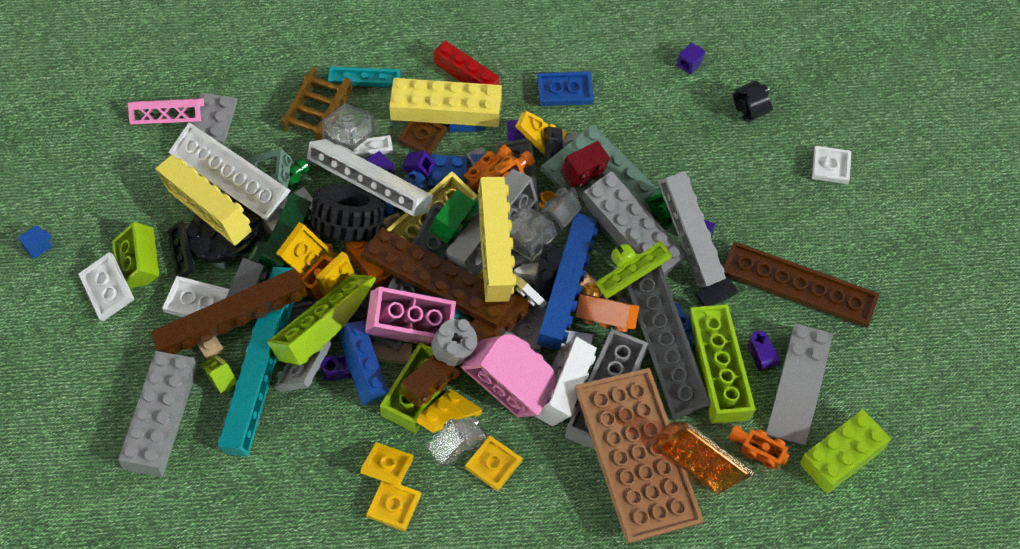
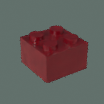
M596 141L566 156L560 174L571 190L581 189L592 180L597 181L603 177L610 157L600 142Z

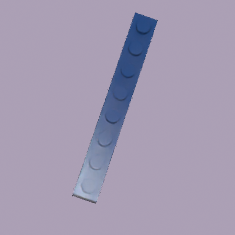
M575 212L540 329L538 345L560 350L562 343L566 344L569 334L565 332L566 327H571L573 317L570 316V313L576 310L578 301L574 299L575 296L579 297L582 286L579 285V282L584 281L586 270H583V267H588L590 255H587L588 251L592 252L595 241L591 239L592 236L596 237L599 226H596L597 218Z

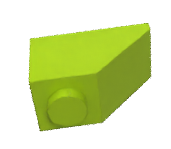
M218 355L200 364L201 369L217 391L225 393L234 388L237 380L227 362Z

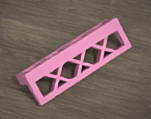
M204 98L128 102L130 124L201 121L200 106H204ZM188 107H195V118H190L184 113ZM171 108H175L179 112V115L174 119L167 114ZM139 109L145 114L141 120H135L134 110ZM153 109H158L162 113L158 119H154L150 115Z

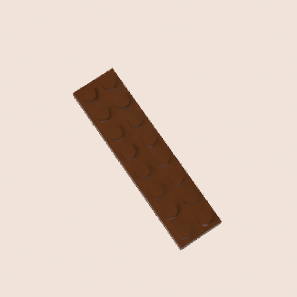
M383 227L361 252V258L436 298L456 301V309L494 329L499 326L516 302V297L513 295L510 296L509 301L485 302L484 280Z
M735 241L723 267L725 277L728 276L736 281L868 328L880 294Z

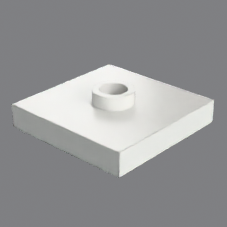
M815 146L812 179L849 184L851 151Z

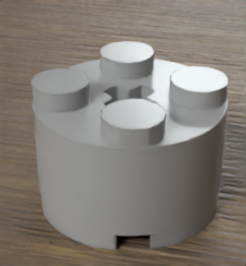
M448 320L435 333L431 343L432 352L436 359L447 363L446 365H460L475 350L477 335L467 320Z

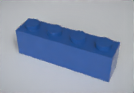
M364 321L346 323L338 336L361 404L379 403L388 393V389L369 334L365 332Z

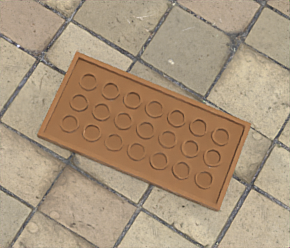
M650 368L576 385L574 388L626 543L630 544L702 524L704 520Z

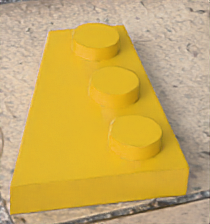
M528 111L522 112L515 127L545 156L544 128L556 126L543 122V119ZM562 130V139L566 136L567 131Z
M449 389L422 412L416 422L434 433L452 426L454 422H464L470 416H480L483 409L459 393Z

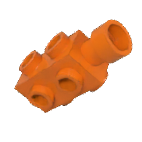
M505 144L498 149L499 152L496 155L489 150L463 175L467 181L466 185L472 191L475 189L478 191L481 175L487 172L488 168L500 163L504 157L514 155Z
M529 151L523 152L519 158L511 155L506 156L500 163L488 168L487 172L481 176L505 177L512 169L525 174L523 168L531 166L535 163V160Z
M737 425L734 426L728 439L735 443L737 441L743 444L741 452L746 457L756 459L770 469L778 470L781 464L785 466L790 455L787 454L788 447L785 446L786 443L783 440L777 438L773 440L767 437V433L761 429L756 431L751 429L748 434L742 430L743 428Z

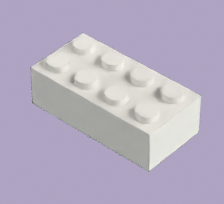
M575 337L558 350L551 367L556 378L555 389L551 390L550 398L540 414L535 417L554 426L573 416L576 410L575 403L578 400L574 387L585 383L588 379L589 367L596 358L594 356L596 347Z

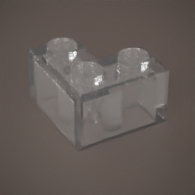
M476 418L451 419L444 424V429L433 436V441L427 447L440 466L453 464L464 451L478 449L489 435Z

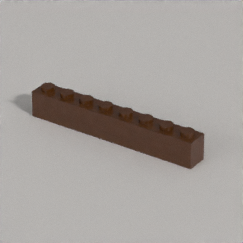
M293 268L151 331L156 351L176 354L180 351L191 349L196 344L207 342L212 337L229 332L230 329L246 325L253 319L262 318L271 311L280 310L287 304L300 301L303 297L308 296L302 276Z
M514 290V294L511 295L516 297V302L496 329L475 319L470 325L476 332L477 343L484 338L501 336L506 332H510L518 321H523L528 316L530 302ZM433 355L401 382V394L419 408L423 403L427 404L437 391H442L451 379H456L463 370L461 368L463 363L457 366L446 365L447 363L436 359Z

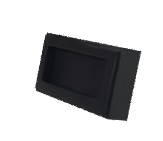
M727 276L726 279L697 291L695 296L702 306H714L738 294V290Z

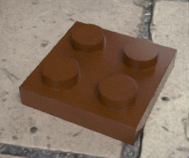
M410 121L397 139L398 144L416 152L426 151L431 156L447 133V127L439 123Z

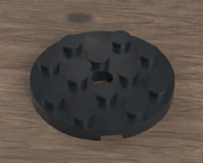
M231 198L233 203H239L244 209L242 213L249 219V226L252 230L250 234L234 246L195 214L187 229L190 249L197 258L208 263H223L235 260V256L244 251L247 253L259 239L262 230L260 216L235 198Z

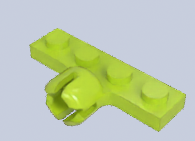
M662 241L640 254L635 253L631 246L627 244L619 245L624 251L622 253L617 248H614L611 253V259L617 268L595 282L604 297L608 299L670 260L672 255Z

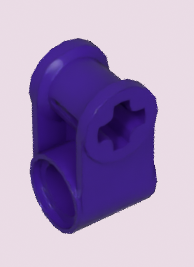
M763 331L754 332L747 347L757 369L763 371L779 365V355L770 342L768 335Z
M345 354L328 356L323 359L321 375L325 380L353 379ZM327 367L334 368L333 370H326Z

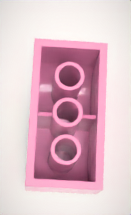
M378 287L370 292L365 332L377 337L416 344L421 342L425 345H431L433 337L444 322L454 319L456 301Z
M507 334L484 338L477 343L475 350L461 368L516 417L538 416L550 398L551 390L555 389L556 378L551 366L543 360L544 358L541 354L534 352L525 340L515 335Z

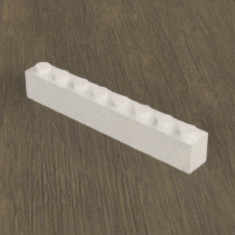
M327 139L311 141L309 143L307 159L412 216L429 213L432 194Z

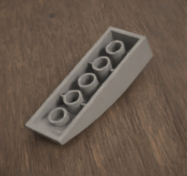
M794 324L766 431L768 437L805 447L833 337L832 333Z

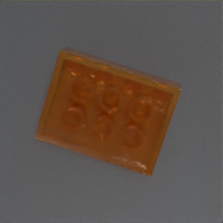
M673 421L665 426L654 445L657 450L717 494L751 477L754 473L687 422Z

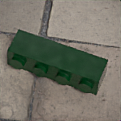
M292 192L290 193L259 259V264L273 269V267H287L288 264L276 253L299 222L303 223L304 219H309L311 215V209H309L311 201Z

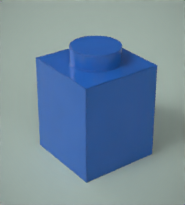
M38 225L18 237L22 247L32 259H35L52 247L50 234L46 229L42 230Z

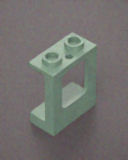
M282 149L244 158L258 169L260 167L257 163L277 158L276 171L269 176L288 188L292 161L290 156Z

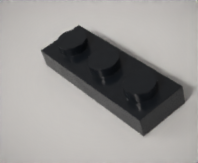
M179 221L167 232L176 276L186 278L195 269L186 225Z
M544 243L532 288L546 302H549L564 249L563 247Z

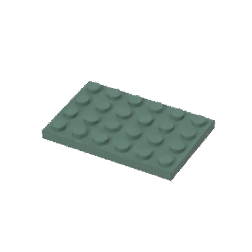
M594 125L590 126L540 168L584 215L594 217L579 200L583 192L597 181L592 180L581 189L571 190L560 174L566 156L599 141L610 157L603 177L612 171L653 217L655 216L644 199L657 188ZM596 221V226H599L598 229L618 248L617 242Z

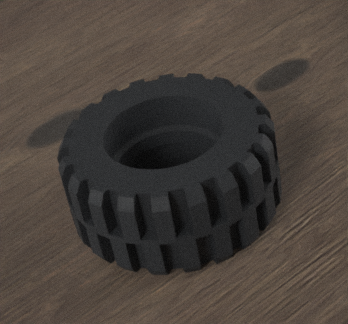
M354 184L325 185L319 188L313 195L310 221L313 228L318 233L324 234L325 237L334 238V240L338 241L344 240L345 242L369 241L383 227L386 205L384 200Z

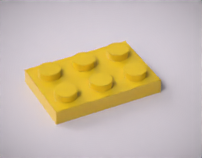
M299 222L276 254L303 276L323 254L332 258L335 253L304 224Z

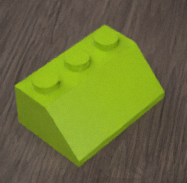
M133 222L112 240L114 257L129 288L149 285L159 277L154 228Z

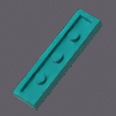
M329 67L328 81L339 85L340 83L342 84L344 78L352 80V86L392 88L393 79L400 78L401 70Z

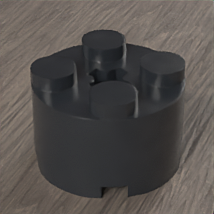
M752 81L734 90L736 91L733 93L734 105L738 112L741 111L744 114L742 116L744 121H753L773 110V105L768 97L769 90L765 84L761 85L758 81Z

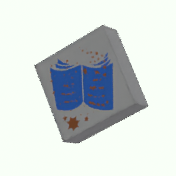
M480 147L466 154V157L471 166H473L486 152L483 147Z

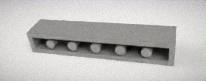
M686 171L659 180L658 184L698 288L707 287L726 279L724 268L718 258L717 249L712 243L711 233L706 227L704 215L700 211L697 196L693 193L690 185L691 181Z

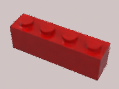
M443 41L434 50V64L460 82L499 85L500 77L448 41Z

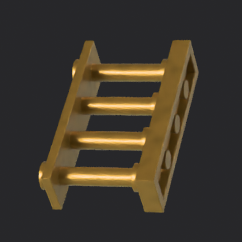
M312 67L310 72L306 73L304 82L288 111L282 115L283 131L287 133L290 126L293 125L314 132L316 141L327 139L353 91L352 80L344 78L342 84L338 85L317 78L316 68ZM315 84L336 91V95L329 98L310 90ZM306 98L328 104L329 107L327 111L323 112L305 106L303 103ZM300 111L322 120L320 124L313 125L295 119Z

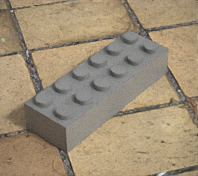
M512 169L504 177L505 184L509 186L507 202H510L508 219H511L512 222L510 234L537 201L532 178L515 169ZM479 211L471 218L470 223L459 233L458 238L448 247L446 252L450 263L475 276H478L483 270Z
M612 171L583 192L579 201L597 218V221L618 245H630L635 253L640 254L662 241L672 255L670 260L661 265L664 275H667L681 264L686 257V253Z
M611 328L587 382L638 371L646 355L648 342ZM578 401L575 413L567 425L565 438L595 450Z
M155 351L118 459L123 470L163 477L198 368L193 357Z

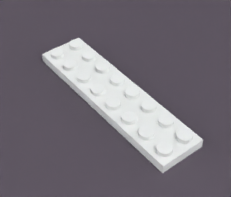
M190 122L168 152L178 159L182 158L189 167L192 166L200 175L205 176L207 180L268 222L271 221L291 191Z

